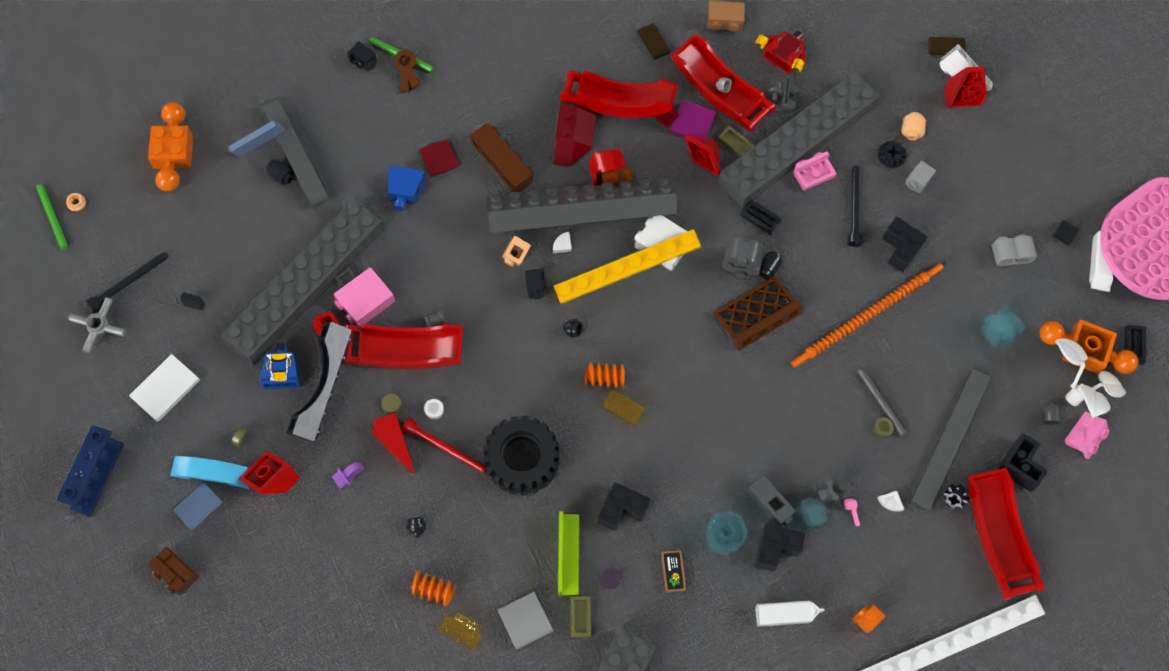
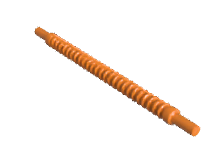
M938 263L928 271L921 272L914 279H911L910 282H906V285L903 284L902 288L899 287L898 291L894 290L889 296H885V299L882 298L881 302L877 301V305L873 304L868 310H864V313L861 312L860 316L856 315L851 321H847V324H843V327H839L838 330L835 329L834 333H830V336L826 335L825 338L821 339V342L817 341V345L813 344V347L809 346L806 348L803 354L791 361V365L796 368L809 358L813 359L821 351H825V347L829 348V345H834V342L837 343L838 339H842V336L846 337L851 331H855V328H859V325H864V322L867 323L868 319L871 320L872 316L876 317L881 311H885V308L888 309L889 305L892 306L893 302L897 303L902 297H906V294L909 295L910 291H914V288L918 289L919 286L929 282L932 276L944 269L943 265Z

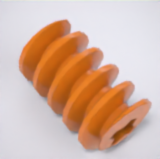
M590 362L588 367H586L585 386L590 381L592 387H594L598 381L599 387H602L604 382H606L607 388H610L612 383H614L615 388H618L620 383L622 388H624V365L621 364L619 369H617L616 364H613L611 369H609L608 363H605L603 368H601L600 363H597L594 368L593 363Z
M418 570L411 587L412 595L417 596L420 593L421 599L428 595V601L430 602L436 597V604H440L443 600V605L447 607L453 599L457 583L454 587H451V580H448L444 585L442 577L438 582H435V575L429 580L427 572L420 577V570Z

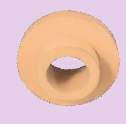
M72 193L67 197L66 205L71 211H80L85 207L86 200L83 195Z

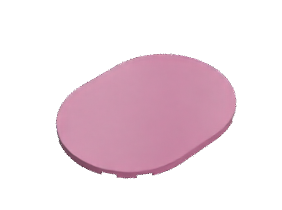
M1164 177L1148 181L1116 204L1104 218L1100 233V244L1104 259L1115 277L1131 291L1155 300H1169V178Z

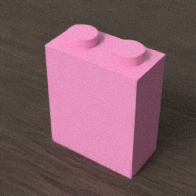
M371 267L334 293L336 299L334 304L340 311L344 310L347 314L345 316L351 325L355 323L356 326L366 324L395 302L393 293Z

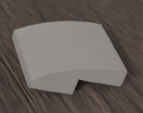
M534 592L497 610L516 650L553 632Z

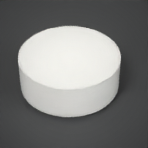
M430 399L426 402L424 411L428 418L438 419L444 413V406L440 400Z

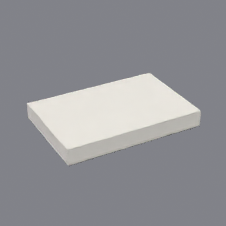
M171 354L129 397L153 419L159 422L200 379Z

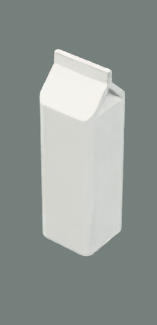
M1098 231L1093 236L1089 282L1091 289L1110 292L1113 273L1104 259L1100 244L1101 231Z
M811 601L757 604L755 606L757 627L810 623L824 609H820Z

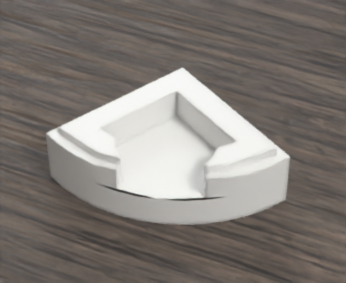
M569 232L557 237L553 244V253L572 251Z
M897 491L878 496L877 498L880 504L890 511L899 512L904 510Z

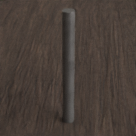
M864 368L857 371L888 419L893 422L899 435L902 436L907 433Z

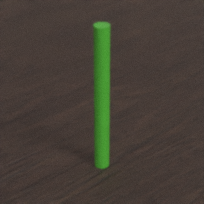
M374 37L369 39L370 44L395 56L401 51ZM416 58V66L432 73L434 66Z
M39 184L36 186L60 248L65 250L68 248V244L43 184Z

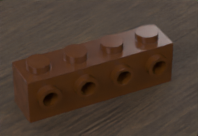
M487 122L470 134L471 144L513 192H520L533 183L534 173L528 165L525 166L520 155L511 150L507 140H502L495 127H491Z

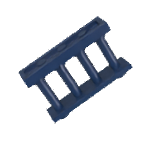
M95 425L91 426L56 499L59 502L71 505V511L91 517L124 447L123 442L109 438L112 433L111 431Z

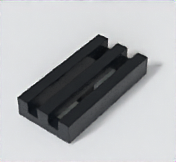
M753 200L749 201L740 216L772 235L782 220ZM750 207H753L754 209H756V210L759 211L760 213L755 212V211L752 210ZM765 216H767L768 218H770L771 220H773L775 223H773V222H771L770 220L766 219Z
M1127 324L1124 332V350L1131 351L1132 330V352L1137 356V331H1140L1138 361L1139 364L1143 365L1146 363V327Z

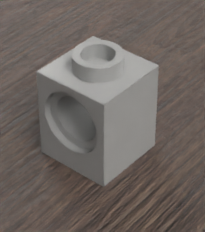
M921 160L911 172L905 184L909 189L920 194L931 181L936 170Z

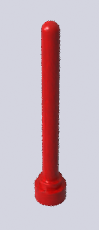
M410 417L404 423L402 432L408 435L416 434L482 473L487 471L484 464L419 428L416 421Z

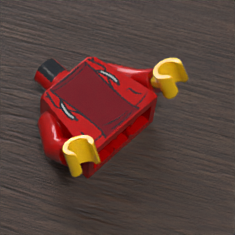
M786 31L780 35L776 34L770 37L759 35L755 41V44L761 45V49L765 47L763 58L791 75L794 68L799 69V72H801L806 64V52L803 50L805 44L801 41L804 35L800 31H795L793 35Z

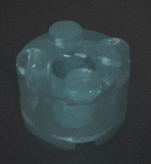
M1006 305L996 315L990 314L984 319L985 324L979 330L994 349L999 350L1015 340L1016 334L1021 335L1027 326L1009 305Z
M724 511L714 515L705 530L706 545L714 553L722 556H731L738 552L748 535L743 518L732 511ZM725 530L728 531L727 537L723 533Z

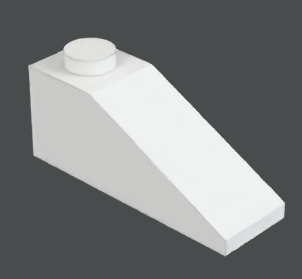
M959 44L940 60L941 69L952 77L966 67H978ZM985 75L986 90L990 91L993 82Z

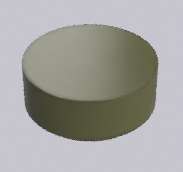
M387 394L383 397L381 405L386 413L393 414L401 409L402 403L396 394Z
M886 417L879 418L874 423V433L881 438L889 437L894 431L893 422Z
M241 426L235 433L231 443L240 447L248 435V429Z

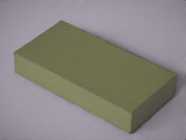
M728 126L717 137V141L739 158L756 146L731 126Z
M570 596L571 638H591V596Z

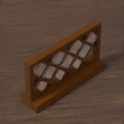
M774 276L713 312V315L735 342L734 346L740 351L801 315L802 304L799 300H795L780 280ZM775 283L779 289L778 292L767 291V288ZM754 294L764 295L762 302L751 299ZM766 295L777 297L776 304L765 302ZM779 297L788 299L790 303L786 306L779 305ZM737 304H748L747 311L736 309ZM750 304L761 306L760 313L750 312ZM763 308H775L774 313L771 315L762 314ZM724 312L732 313L731 320L723 319L720 314ZM734 315H746L745 321H733ZM748 316L759 318L755 324L747 323ZM732 325L743 327V331L735 335L731 330Z

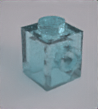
M812 497L804 499L797 508L806 531L822 526L828 521L825 515L827 514L824 503H820L819 498L814 500Z

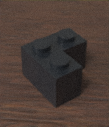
M896 216L882 237L884 241L896 248L888 263L904 273L928 236Z
M1025 433L1015 440L998 469L1007 468L1012 480L1030 492L1039 487L1048 470L1031 460L1040 443Z
M614 482L598 516L597 523L616 531L623 513L642 522L651 498Z
M766 523L762 529L754 567L774 572L778 567L780 553L798 557L802 553L806 533Z

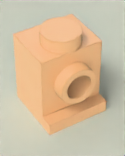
M516 236L512 237L502 255L505 259L504 263L511 267H514V265L519 266L531 245ZM512 250L517 252L516 257L511 255Z

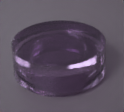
M608 568L602 573L601 581L606 588L615 589L621 584L622 576L619 570Z

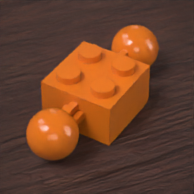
M176 102L167 103L161 110L162 119L167 123V126H151L148 160L153 169H161L156 174L155 182L159 189L166 192L174 191L180 184L179 174L174 169H191L193 134L189 126H178L185 119V110Z
M1081 319L1072 327L1070 334L1066 333L1064 327L1057 321L1045 322L1040 327L1039 336L1048 345H1056L1057 343L1054 341L1057 339H1069L1079 344L1087 354L1088 359L1084 361V369L1099 374L1107 367L1108 362H1111L1114 369L1121 374H1130L1138 367V357L1134 352L1130 350L1112 351L1117 333ZM1063 355L1062 360L1071 363Z

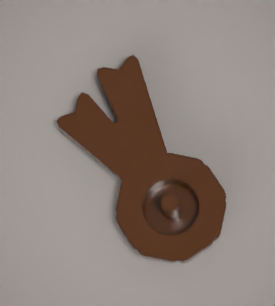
M407 49L399 51L394 57V63L396 68L401 71L400 92L406 91L409 93V81L413 89L416 86H421L413 72L416 58L414 53Z

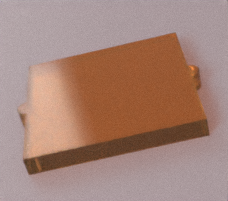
M632 166L621 168L620 170L616 169L615 171L601 172L603 183L619 184L622 181L634 182Z

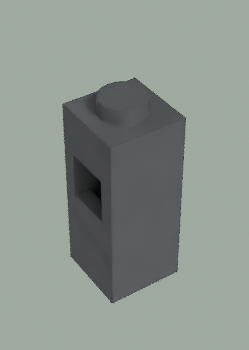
M764 475L748 488L747 493L776 526L783 524L786 527L794 520L792 516L796 511Z

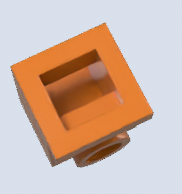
M866 604L852 620L867 634L881 622L885 615L874 604L870 607Z

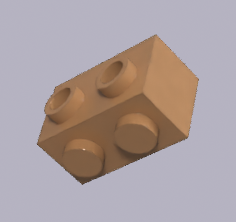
M709 1L707 29L742 31L744 3Z

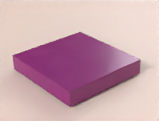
M682 100L677 112L680 116L673 122L670 133L682 137L686 134L707 137L716 116V111Z

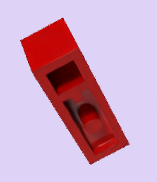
M396 413L373 420L375 426L371 427L374 438H379L380 443L410 473H414Z

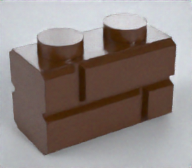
M165 547L149 563V566L153 569L150 573L158 580L163 578L167 582L164 586L173 594L175 592H178L180 595L183 594L199 577L168 547Z

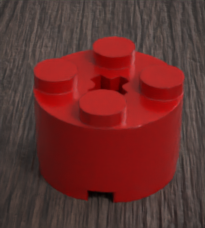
M615 148L604 152L596 151L592 154V158L589 161V169L594 186L602 185L603 183L618 184L622 181H628L629 172L625 157L620 149Z

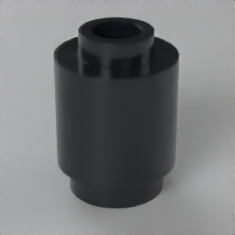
M273 159L268 163L266 171L278 183L286 185L293 181L294 171L283 162Z
M775 251L766 252L759 274L761 278L769 280L771 277H774L783 262L780 254Z

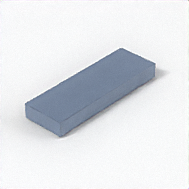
M271 121L230 145L229 150L231 153L242 157L285 132L284 126L276 121Z

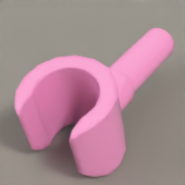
M845 499V510H851L855 526H859L857 501L855 499Z

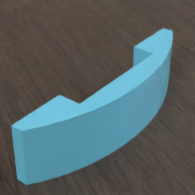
M175 456L170 474L172 477L201 479L249 489V486L239 480L249 469L248 467L211 459Z

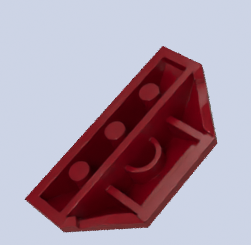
M570 101L560 102L554 165L572 167L592 149L595 114L589 109Z

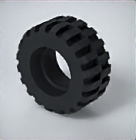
M517 416L511 417L509 422L506 419L501 421V426H495L492 429V434L487 436L486 445L484 446L485 466L494 484H498L501 490L505 491L507 489L510 494L516 495V492L521 493V495H527V492L531 491L534 494L538 492L539 488L542 487L544 489L548 486V482L554 479L555 472L558 471L560 453L556 435L553 431L549 430L547 424H540V420L537 418L529 420L528 416H522V419H517ZM527 440L539 447L541 458L539 463L531 470L515 471L506 466L503 453L505 448L514 441Z

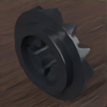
M886 141L878 150V158L886 167H900L907 158L906 148H903L901 143ZM892 149L896 154L893 159L890 153Z

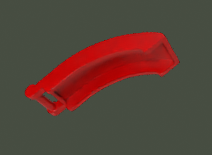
M694 34L671 54L673 62L690 84L715 108L744 126L748 132H752L757 123L768 113H772L776 109V106L765 98L762 91L735 74L717 56L708 44V41L699 35ZM719 78L731 79V88L727 93L721 92L716 88V82H718ZM761 106L764 107L755 117H753L751 120L748 119Z
M570 70L567 72V81L564 90L560 94V100L563 102L570 101L594 112L622 118L652 117L668 113L672 110L678 85L663 78L652 83H623L601 77L587 70L583 74ZM575 81L579 83L576 94L571 92Z
M368 324L344 326L352 330L350 334L352 336L351 342L346 346L344 352L345 359L342 363L344 365L389 369H429L461 363L463 326L444 324L423 328H396ZM353 334H359L357 357H352Z
M1007 468L969 476V492L976 526L986 557L1001 589L1003 599H1011L1012 596L1032 591H1044L1045 586L1039 574L1040 567L1026 538L1016 504L1014 482ZM1030 578L1033 580V583L1009 588L1008 585L1009 583Z

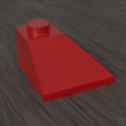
M686 134L684 137L693 163L719 176L720 153L717 142L705 136Z
M268 450L239 478L241 482L261 495L286 493L300 479L287 462Z

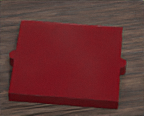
M448 139L437 143L432 142V145L419 149L430 177L441 173L446 174L447 171L459 167Z

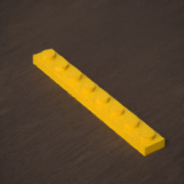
M692 229L554 286L560 304H564L701 248V244L695 230Z

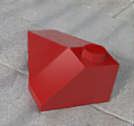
M966 67L947 81L944 87L947 108L983 105L987 98L984 67Z

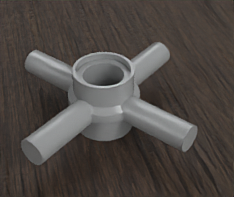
M105 298L99 313L91 314L88 318L70 314L69 321L87 326V330L90 332L82 349L83 351L90 353L96 337L104 336L107 332L125 336L126 329L109 325L105 318L113 300ZM101 322L99 327L94 328L97 323Z

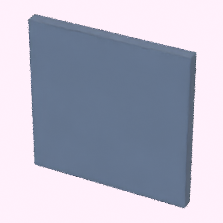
M203 482L176 506L173 511L192 531L223 502Z

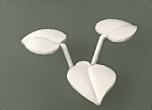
M1057 339L1054 341L1058 344L1061 352L1069 362L1080 365L1077 376L1070 385L1072 389L1065 395L1066 400L1071 405L1078 406L1085 399L1092 418L1107 413L1110 410V404L1103 394L1096 392V389L1104 387L1109 395L1118 398L1123 397L1126 394V390L1120 381L1110 372L1101 371L1098 374L1101 383L1092 388L1084 384L1077 385L1085 367L1084 361L1088 359L1086 352L1079 344L1072 340Z

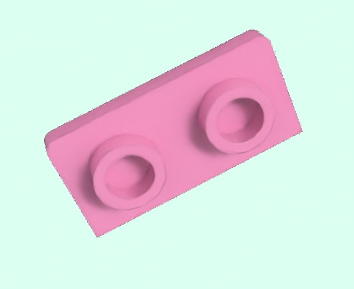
M828 151L824 153L819 152L811 159H803L796 164L793 174L803 191L836 177L837 173L828 160L830 155Z
M1085 411L1066 437L1065 444L1082 451L1084 458L1089 459L1092 454L1097 452L1101 441L1108 437L1107 420L1098 416L1092 418V415Z

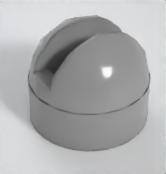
M719 78L718 82H716V88L721 92L727 93L731 88V79Z

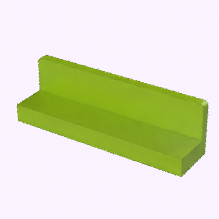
M559 511L558 596H578L579 514H563V511Z

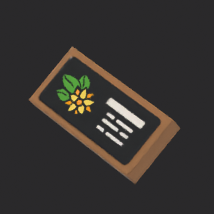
M681 550L661 552L665 593L685 592L686 585Z

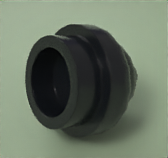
M570 319L562 325V328L569 337L575 338L581 335L583 325L578 319Z
M414 517L407 519L408 524H406V528L414 537L419 538L423 530L426 529L424 518Z

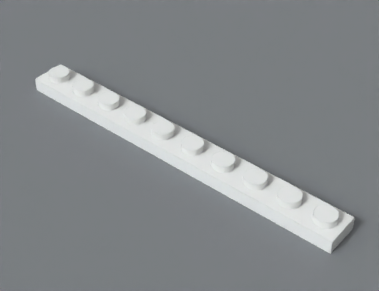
M1036 595L861 671H916L1040 617L1045 612Z

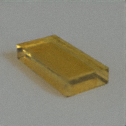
M613 389L602 404L604 409L633 426L637 425L645 412V408Z

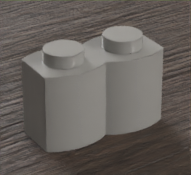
M1024 234L1017 235L1014 238L1002 236L997 238L992 245L997 266L1028 264L1037 258L1032 236H1025Z

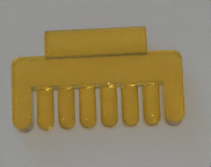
M459 613L456 614L454 619L446 616L439 628L440 632L444 631L445 635L453 636V639H457L458 642H461L463 639L462 645L466 644V647H470L471 650L476 649L482 638V635L476 632L479 625Z

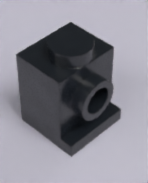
M359 41L347 53L349 63H354L360 69L363 68L369 71L376 66L375 52Z
M544 268L526 270L525 278L528 298L542 299L544 297L543 290L547 289Z

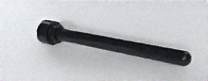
M856 165L852 167L851 233L847 237V245L850 247H860L863 244V237L859 233V167Z
M167 253L159 254L100 296L88 298L86 303L96 313L100 310L105 298H111L166 260L168 257Z

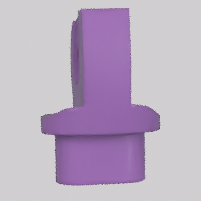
M354 462L345 469L339 467L337 469L338 472L332 475V478L341 489L346 484L351 485L353 483L352 478L365 468L361 462Z

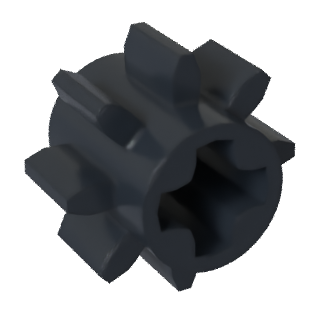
M961 483L956 486L951 484L949 489H946L944 495L947 496L945 503H948L953 509L958 506L962 509L965 503H968L970 497L966 496L969 490L965 489Z

